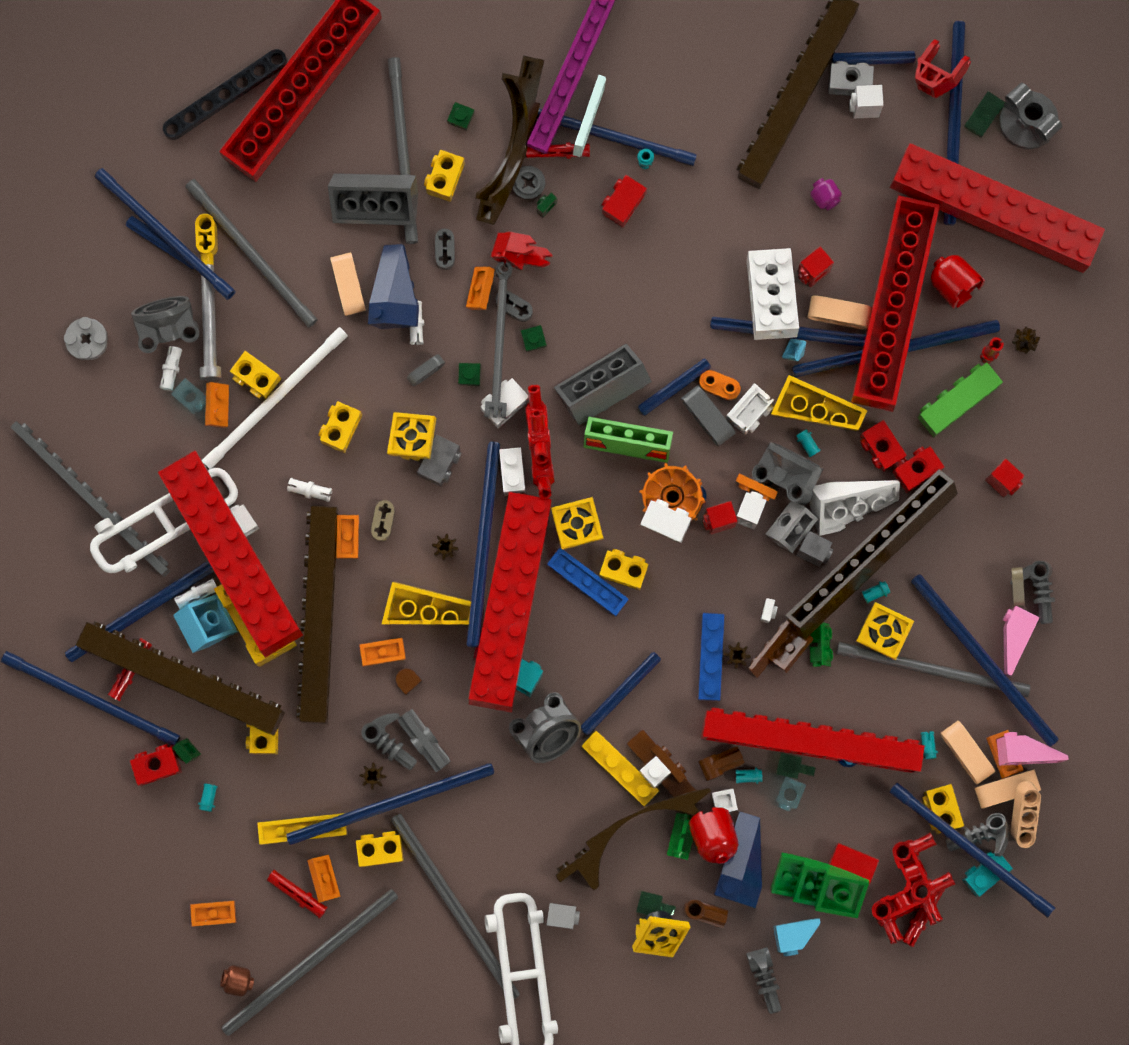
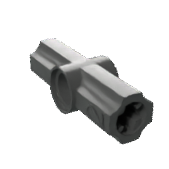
M413 709L398 719L401 727L411 738L410 741L418 752L424 755L436 773L451 762L447 754L439 746L438 740L428 727H425Z

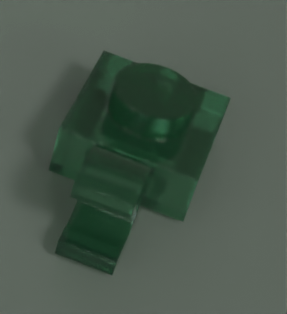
M781 753L776 775L797 780L799 773L814 777L816 767L801 764V757Z
M641 891L636 912L648 915L655 911H665L670 915H674L676 907L661 903L663 896Z

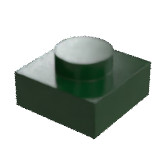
M455 102L447 123L467 131L475 110Z
M552 192L548 196H542L537 202V213L542 218L557 204V197Z
M541 325L521 330L526 352L547 347Z
M459 363L458 385L480 386L481 364Z
M188 738L178 742L173 747L177 757L186 764L196 760L201 755Z

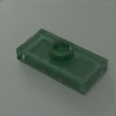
M987 91L964 127L982 138L1005 102Z

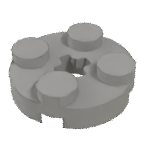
M82 317L69 325L64 335V341L67 350L79 360H94L105 352L108 344V335L100 322L88 317ZM90 334L91 342L89 344L86 342L82 344V336Z

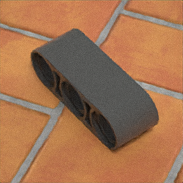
M698 385L680 398L688 411L718 447L736 434L729 422Z

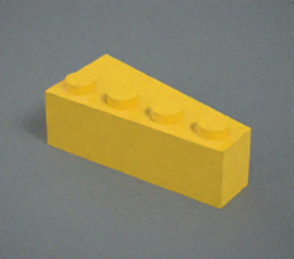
M788 375L771 416L858 431L867 410Z
M392 582L382 624H469L471 601Z

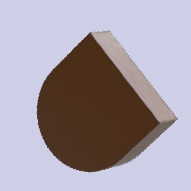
M402 669L396 676V683L405 695L422 682L419 676L411 669Z

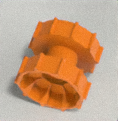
M667 463L664 464L665 467L656 470L652 474L648 473L649 477L645 482L644 488L639 491L643 496L644 513H646L651 500L656 502L657 499L669 503L668 508L674 511L677 508L689 512L688 517L692 518V521H698L697 516L701 511L702 505L706 504L700 487L703 485L701 479H696L689 472L687 466L681 468L668 466ZM672 491L679 494V499L675 503H670L667 500L668 493Z

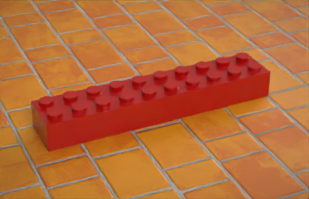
M335 0L219 152L222 159L254 182H257L382 19L380 10L367 0Z
M911 143L906 148L889 187L913 199L939 204V210L1081 273H1084L1090 267L1105 231L1100 226Z
M899 195L897 197L851 403L891 412L894 411L937 221L939 204Z
M196 450L160 470L158 474L264 657H268L302 637L303 634Z
M509 492L468 698L469 705L512 713L552 499H542L536 496Z
M711 708L710 711L705 713L701 736L703 740L833 761H846L852 764L914 774L921 772L925 745H919L920 741L907 739L904 742H900L898 737L887 735L881 739L876 738L875 733L863 732L861 735H856L854 730L843 728L837 732L832 731L833 727L820 725L818 728H813L811 723L798 722L794 725L789 724L788 719L782 718L769 721L767 720L768 717L763 715H755L753 718L746 717V713L733 711L731 715L725 714L724 709Z

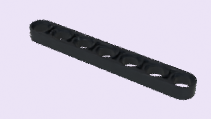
M280 49L271 50L168 119L163 124L165 136L170 140L179 139L282 70L287 64L285 53ZM274 55H281L283 57V61L278 65L273 64L271 59ZM262 66L266 69V72L262 76H256L254 74L255 68ZM240 78H246L248 85L240 88L237 86V81ZM224 89L231 92L230 97L226 100L219 97L220 92ZM204 102H212L213 108L210 111H204L202 109ZM194 113L196 119L192 123H187L184 120L185 115ZM172 124L178 126V132L174 135L167 133V128Z

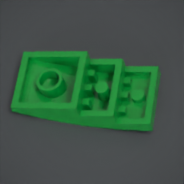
M782 852L770 889L773 894L792 897L793 902L813 905L815 911L858 918L870 882L868 879L827 863Z

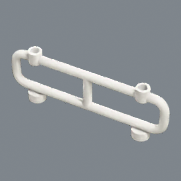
M221 468L209 469L211 477H220L227 486L229 496L225 498L228 506L232 505L238 497V489L234 481ZM170 493L116 525H113L109 518L95 525L94 528L99 535L92 540L90 552L103 571L117 573L124 569L126 573L131 572L137 567L135 562L190 530L187 522L174 528L161 508L173 501ZM154 512L167 531V534L135 553L125 556L114 565L108 564L99 551V545Z
M526 893L501 896L494 905V914L485 915L487 933L496 932L508 1020V1025L499 1026V1038L501 1044L520 1045L511 981L537 978L542 1014V1031L545 1037L544 1045H553V1034L558 1033V1025L556 1020L551 1021L539 930V924L544 922L542 910H537L534 899ZM525 902L528 906V922L531 929L536 969L510 972L502 912L503 906L507 903Z

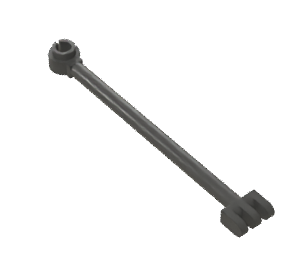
M502 261L495 268V274L499 278L492 402L485 401L484 417H489V409H493V418H497L498 410H502L501 418L506 419L507 403L500 402L507 280L512 274V266L506 261L505 267L508 270L503 272L500 269L504 265Z

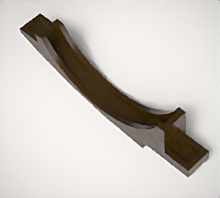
M523 55L519 76L502 73L501 79L508 90L512 105V133L508 150L500 168L489 183L476 192L475 199L480 200L476 218L478 221L495 225L520 172L528 149L527 142L534 129L540 103L535 101L544 65V60Z
M709 788L691 791L654 803L618 820L585 842L590 850L582 849L574 855L576 858L574 862L569 865L566 861L558 867L559 873L555 875L559 882H562L576 870H579L594 891L600 886L599 869L603 852L611 837L623 824L640 814L655 810H677L696 815L699 810L694 804L712 791Z

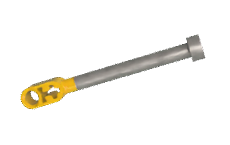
M201 214L195 221L196 247L201 254V261L214 272L213 256L218 250L217 225L211 215ZM204 222H211L209 229H201V225ZM204 237H207L210 244L207 250L203 248L206 246V239ZM201 275L204 366L200 367V379L219 380L221 379V367L217 366L215 291L213 285Z

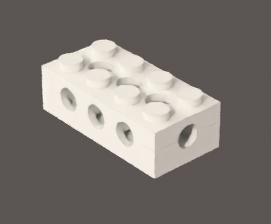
M791 248L748 251L747 270L754 340L797 337L799 322Z

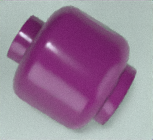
M821 178L812 185L814 189L810 195L819 209L829 211L841 202L842 192L834 180H824Z

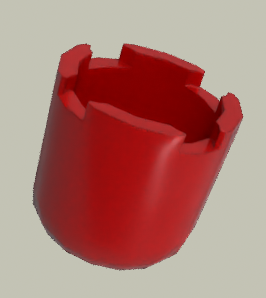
M950 255L946 258L942 256L933 264L935 268L931 273V283L953 309L955 307L959 308L972 298L970 293L975 288L980 290L985 283V279L959 255Z
M714 807L712 808L713 812L705 814L702 811L698 812L691 818L689 825L701 858L709 863L722 864L727 862L737 852L738 838L729 811L725 808Z

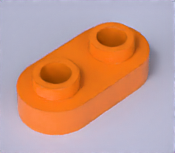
M707 370L701 374L699 379V385L703 391L724 400L732 401L740 394L741 387L737 380L716 371ZM711 377L714 379V383L708 384L706 379ZM728 385L733 386L734 391L728 392L726 390V387Z

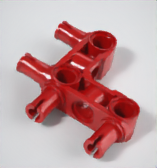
M531 385L528 387L529 403L525 407L529 429L528 440L532 457L533 485L538 487L540 498L548 499L551 497V485L555 483L550 452L551 441L547 424V406L541 399L540 386Z
M931 832L914 841L909 839L894 845L892 853L898 869L902 871L907 881L906 887L903 891L892 896L887 895L881 898L872 906V915L876 918L879 926L884 927L891 945L904 939L895 921L914 910L923 908L930 926L937 924L936 921H943V917H941L935 904L936 897L939 895L938 892L956 885L950 872L934 880L929 879L919 855L920 852L937 845ZM905 847L908 848V856L900 858V850ZM921 887H926L928 890V894L924 898L918 897V890ZM882 906L888 907V913L885 917H880L878 913Z

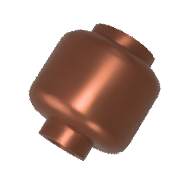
M234 965L230 966L227 970H223L220 987H223L226 994L240 997L244 996L248 990L251 991L254 984V978L251 977L249 969Z

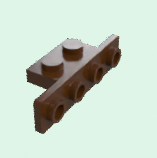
M786 620L785 623L778 627L774 637L766 642L762 652L751 661L748 670L753 676L758 678L769 663L772 662L787 673L814 639L810 635L806 639L802 638L790 627Z
M641 730L627 743L645 765L657 756L668 768L671 774L661 784L673 797L696 791L684 775L687 772L679 762L675 764L670 759L672 756L670 751L664 745L662 747L658 744L656 745L644 730Z

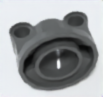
M1021 82L1005 96L1006 102L1001 109L999 117L1000 129L1006 140L1014 146L1027 150L1040 148L1047 144L1054 134L1062 128L1057 109L1052 101L1042 93L1031 91L1026 84ZM1025 108H1035L1040 112L1041 118L1035 121L1029 120L1025 116Z
M187 296L156 300L136 308L131 313L139 336L138 346L144 353L154 352L158 343L170 342L178 338H182V340L189 343L196 341L199 336V325L193 319L192 306ZM186 327H193L195 333L187 335L184 333V329ZM149 337L153 339L154 343L147 346L143 344L142 340Z
M770 441L760 462L754 466L752 477L755 481L765 485L775 483L787 490V497L791 501L807 504L812 499V491L824 469L807 458ZM767 470V476L763 479L762 474ZM802 489L801 497L797 498L798 490Z
M556 692L548 694L545 697L544 706L532 711L525 720L516 718L509 724V731L518 744L522 745L524 751L535 763H546L563 755L574 745L582 730L581 723L568 709L562 696Z

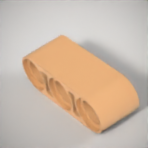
M351 252L330 257L345 316L366 311Z
M811 296L807 317L815 321L865 330L868 328L872 307L823 296Z
M956 721L940 733L945 743L977 785L995 773L993 766L961 722Z
M1035 769L976 787L975 791L981 809L1015 799L1016 787L1022 781L1032 782L1037 790L1041 791Z
M1022 781L1016 787L1010 829L1012 837L1022 848H1029L1035 843L1041 803V794L1030 781ZM1032 791L1029 796L1025 797L1028 792ZM1029 812L1027 816L1022 817L1024 813ZM1026 832L1023 837H1020L1022 833Z

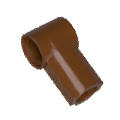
M738 746L698 761L706 781L719 777L724 772L745 763Z
M694 899L688 900L683 908L684 914L688 918L722 929L726 923L729 911ZM693 903L698 904L700 908L699 913L695 916L689 913V906Z

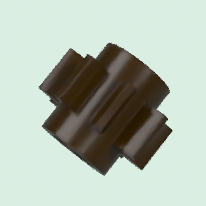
M1025 326L1022 331L1016 330L1015 337L1012 340V343L1016 344V351L1024 352L1025 354L1030 350L1036 351L1040 337L1036 336L1035 329L1033 330Z
M448 533L442 539L440 536H437L438 543L432 544V547L438 549L434 555H442L443 561H445L447 556L454 559L453 551H459L458 547L453 546L457 541L456 538L450 540ZM442 543H445L446 545L450 543V550L448 552H446V550L441 551Z
M737 642L734 648L728 645L730 653L723 654V656L729 657L726 665L735 664V670H737L739 664L746 667L744 659L751 658L745 652L748 646L741 648L739 642ZM733 651L736 653L740 651L742 653L741 661L739 659L733 660Z
M374 762L372 763V768L363 766L366 771L364 774L359 775L366 780L362 785L371 784V790H374L376 784L382 787L383 784L380 781L382 778H387L386 775L381 774L384 767L376 769ZM370 771L373 773L378 772L376 775L377 781L368 780L370 778L368 774Z

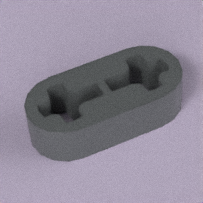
M445 228L440 229L435 236V259L437 266L442 270L451 269L455 263L454 235L452 231ZM443 234H447V237L451 238V240H447V247H443L442 240H439V238H443ZM443 252H447L448 258L451 259L446 265L443 264V261H439V259L443 258Z
M507 291L509 302L513 305L511 306L506 303V314L521 322L530 320L533 315L532 306L527 301ZM498 294L496 295V298H495V299H496V305L498 304ZM517 306L520 309L527 307L529 314L519 316L520 312L515 307Z
M439 354L433 356L407 376L408 381L413 387L417 386L445 365V361Z

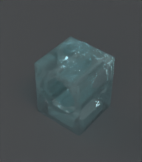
M186 378L171 394L192 414L196 411H201L206 405L205 394ZM189 393L196 394L193 402H186V396Z
M786 776L775 799V802L779 803L778 807L789 812L791 808L796 810L806 784ZM786 789H792L795 792L796 797L793 801H787L784 798Z

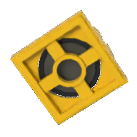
M394 412L387 454L390 456H400L406 460L430 459L437 418L429 415Z
M593 497L551 508L562 550L604 539Z
M875 602L856 642L896 660L914 620Z
M655 911L646 915L644 919L640 918V925H636L637 939L632 945L633 952L673 957L691 928L689 922L673 920L672 915L665 911Z

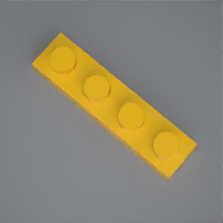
M597 731L581 746L643 806L659 792Z
M345 813L259 822V844L288 842L286 838L287 833ZM344 826L310 839L347 835V828Z

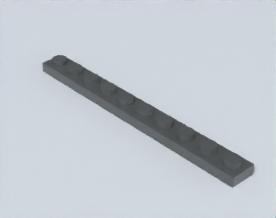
M16 421L11 426L104 519L109 518L113 525L124 520L116 511L111 513L106 508L108 504L100 496L96 499L91 494L93 489L85 481L81 484L76 479L79 475L72 468L68 467L66 469L61 465L63 460L55 452L51 455L46 450L48 445L40 437L36 440L31 435L34 431L25 423L21 425ZM131 526L119 532L137 551L148 545L145 540L141 543L136 538L139 534ZM150 553L144 557L162 576L166 577L171 572L167 568L169 563L161 555L157 558L153 553Z

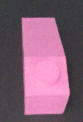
M1017 606L1012 608V610L1008 609L1003 618V621L1006 622L1003 627L1004 674L1007 677L1012 676L1040 618Z
M1017 732L1004 733V737L997 739L999 766L1061 763L1069 760L1068 755L1026 735L1017 736Z

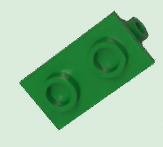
M823 622L810 634L814 639L811 643H818V647H810V663H813V667H821V665L831 667V661L833 660V651L830 648L832 629L828 623Z
M676 813L667 851L668 856L688 860L693 841L689 821L693 816Z

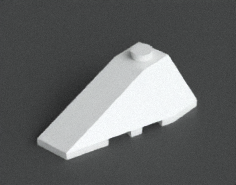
M898 480L829 482L816 485L812 491L813 496L810 500V508L812 513L818 518L815 523L818 535L841 531L846 528V524L854 520L857 522L862 520L863 515L871 511L877 512L898 501L900 482Z

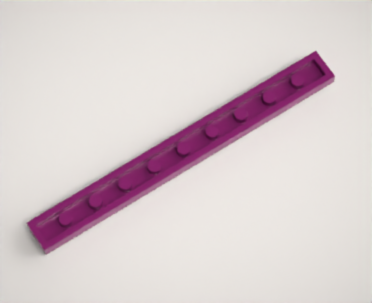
M616 0L591 1L527 142L528 147L547 154Z

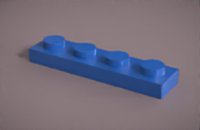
M561 548L557 550L547 563V566L615 617L629 600Z
M702 614L698 700L720 701L724 614Z

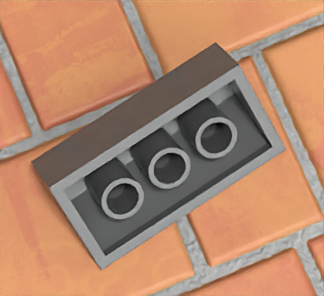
M333 174L328 184L333 223L416 224L418 204L416 175Z
M625 344L556 385L554 389L570 415L578 425H581L588 421V417H594L606 411L612 405L624 400L627 396L644 388L652 381L643 362Z

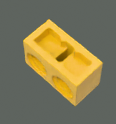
M440 150L438 155H434L431 167H433L431 175L427 174L424 182L427 194L451 202L465 165L464 158ZM444 162H451L453 164L450 169H443L441 167ZM438 181H443L446 184L442 189L434 187Z
M244 351L230 370L233 375L232 380L240 386L245 384L250 387L249 392L257 398L262 396L267 399L281 381V377L246 351ZM245 366L251 367V372L248 375L241 374V369ZM266 378L268 379L267 386L263 388L258 387V381Z
M337 401L335 406H331L327 415L329 417L327 425L323 424L318 436L321 437L320 441L322 444L345 453L361 420L362 413ZM342 412L349 413L348 420L344 422L339 421V414ZM334 431L340 433V438L337 441L329 439L330 434Z
M613 549L612 552L607 550L599 577L640 591L648 568L645 559L638 556H633V558L624 556L625 552ZM611 560H617L621 566L618 570L614 571L608 567V563ZM631 567H638L641 574L638 577H632L628 571Z
M246 724L247 728H250V736H246V749H249L250 754H278V729L275 736H272ZM260 737L267 739V745L263 749H259L256 745Z
M952 784L924 792L925 796L922 797V801L927 808L939 817L942 814H947L950 817L949 825L954 829L964 826ZM936 793L943 795L944 802L942 805L934 803L933 797ZM930 824L932 831L935 830L936 834L941 833L938 829H936L933 825Z
M395 831L382 833L383 837L374 838L373 834L362 835L361 840H356L359 867L404 861L401 835H396ZM388 841H393L396 844V851L392 854H388L385 851V844ZM367 844H372L375 848L374 854L370 857L365 856L363 853V848Z

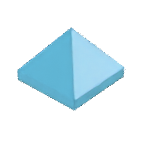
M790 339L782 358L799 361L804 356L806 341Z

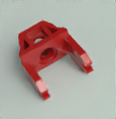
M936 39L929 44L922 56L918 58L915 75L918 89L935 99L955 88L971 64V61H969L970 57L964 56L951 74L931 64L940 48L939 41Z
M504 232L498 233L491 257L497 262L503 261L504 265L507 261L512 267L522 270L524 264L541 268L550 265V262L545 260V258L552 257L553 255L546 248L531 246L536 244V241L530 235Z

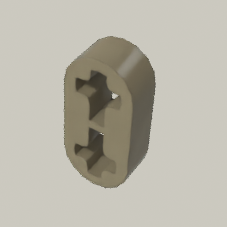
M387 500L380 501L375 507L371 533L377 541L387 540L392 531L395 508ZM388 505V509L391 512L386 514L385 519H382L383 514L379 509ZM381 522H383L384 530L387 533L382 534V537H378V533L375 530L380 529Z
M1022 567L1011 568L1013 606L1023 607L1025 606Z

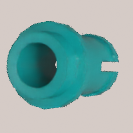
M642 149L639 151L637 156L639 166L643 169H648L649 165H652L654 154L651 150Z
M806 429L796 435V437L798 438L797 442L801 443L810 458L821 450L810 435L812 432H808Z
M879 581L878 585L861 591L867 604L882 596L888 597L887 594L891 593L886 581Z
M934 732L920 733L922 745H925L923 758L926 760L937 758L936 754H938V751L935 748Z
M758 767L749 770L737 769L736 784L756 782L758 784V782H763L762 769H758Z
M204 784L201 802H198V805H200L199 810L212 812V808H215L213 803L218 786Z

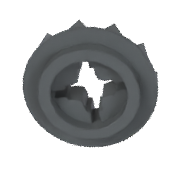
M521 167L512 189L517 196L523 199H534L541 195L544 190L545 177L536 167ZM523 178L527 179L528 181L530 179H533L532 184L534 188H531L530 186L524 188L525 182L523 181Z

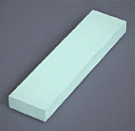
M598 75L574 145V156H582L605 89V76Z

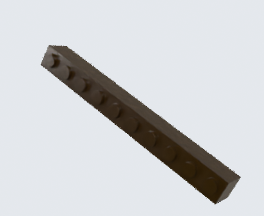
M829 0L827 2L825 16L820 15L815 25L818 27L815 34L811 33L805 43L808 45L806 51H801L798 55L796 69H791L786 78L789 82L785 88H780L776 96L779 99L777 104L770 106L766 114L769 117L766 124L761 123L756 133L759 135L756 142L751 141L746 151L749 155L746 160L742 159L736 169L739 171V179L761 189L832 59V55L837 50L860 5L853 0Z
M940 469L934 473L785 615L790 627L804 639L812 634L958 494L955 482Z
M311 506V512H307L306 524L310 525V532L306 533L305 545L309 546V551L304 556V567H308L307 576L303 577V588L307 590L306 597L302 598V610H305V619H301V631H304V640H300V653H303V662H299L298 670L299 675H302V683H298L297 695L301 696V705H297L296 718H300L301 723L328 724L337 515L339 511L337 507Z
M96 621L93 624L86 622L75 645L78 648L275 736L285 714L280 709L282 705L271 700L269 703L261 701L262 696L251 691L249 695L241 692L242 687L234 683H230L229 686L221 683L222 678L214 674L208 677L202 674V669L194 665L188 668L183 665L184 661L174 656L168 659L163 656L164 652L154 647L150 651L144 648V643L136 639L130 642L124 639L126 635L116 630L110 633L105 630V625Z

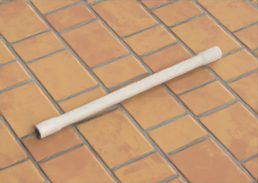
M338 327L326 339L324 344L223 442L202 459L203 463L209 469H212L257 422L326 355L345 340L348 335Z

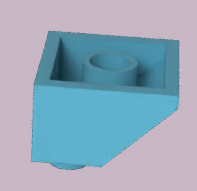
M217 594L187 604L173 615L192 653L208 648L238 632Z
M820 918L773 926L778 952L783 953L784 956L798 954V950L805 947L819 926Z

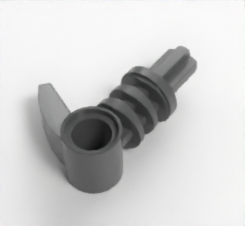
M1036 561L1032 565L1023 568V580L1030 578L1033 581V586L1037 589V591L1033 592L1037 594V599H1034L1033 603H1038L1041 624L1053 622L1051 602H1055V598L1050 597V593L1053 590L1049 588V585H1052V582H1049L1052 567L1046 561ZM1040 564H1043L1047 570L1046 574L1042 577L1036 573V568Z
M398 713L383 715L363 726L361 731L363 739L368 743H375L377 750L380 748L383 750V755L389 754L388 760L390 762L395 759L408 770H411L416 765L417 760L402 749L404 744L401 742L397 745L395 743L396 739H389L390 734L385 732V727L400 718ZM371 727H375L378 731L374 739H368L366 736V731Z
M1000 813L991 814L987 818V825L985 826L983 823H980V828L974 825L971 831L967 827L963 828L964 833L962 835L973 844L978 842L981 845L984 839L986 842H989L991 839L996 841L995 856L1000 857L1007 848L1010 831L1005 816ZM950 839L946 840L949 851L960 848Z
M768 947L746 953L751 972H757L754 974V977L759 979L756 984L757 986L761 985V989H758V994L764 995L768 1012L773 1014L781 1011L776 990L780 989V987L773 983V981H776V978L771 976L774 973L773 969H769V967L773 966Z

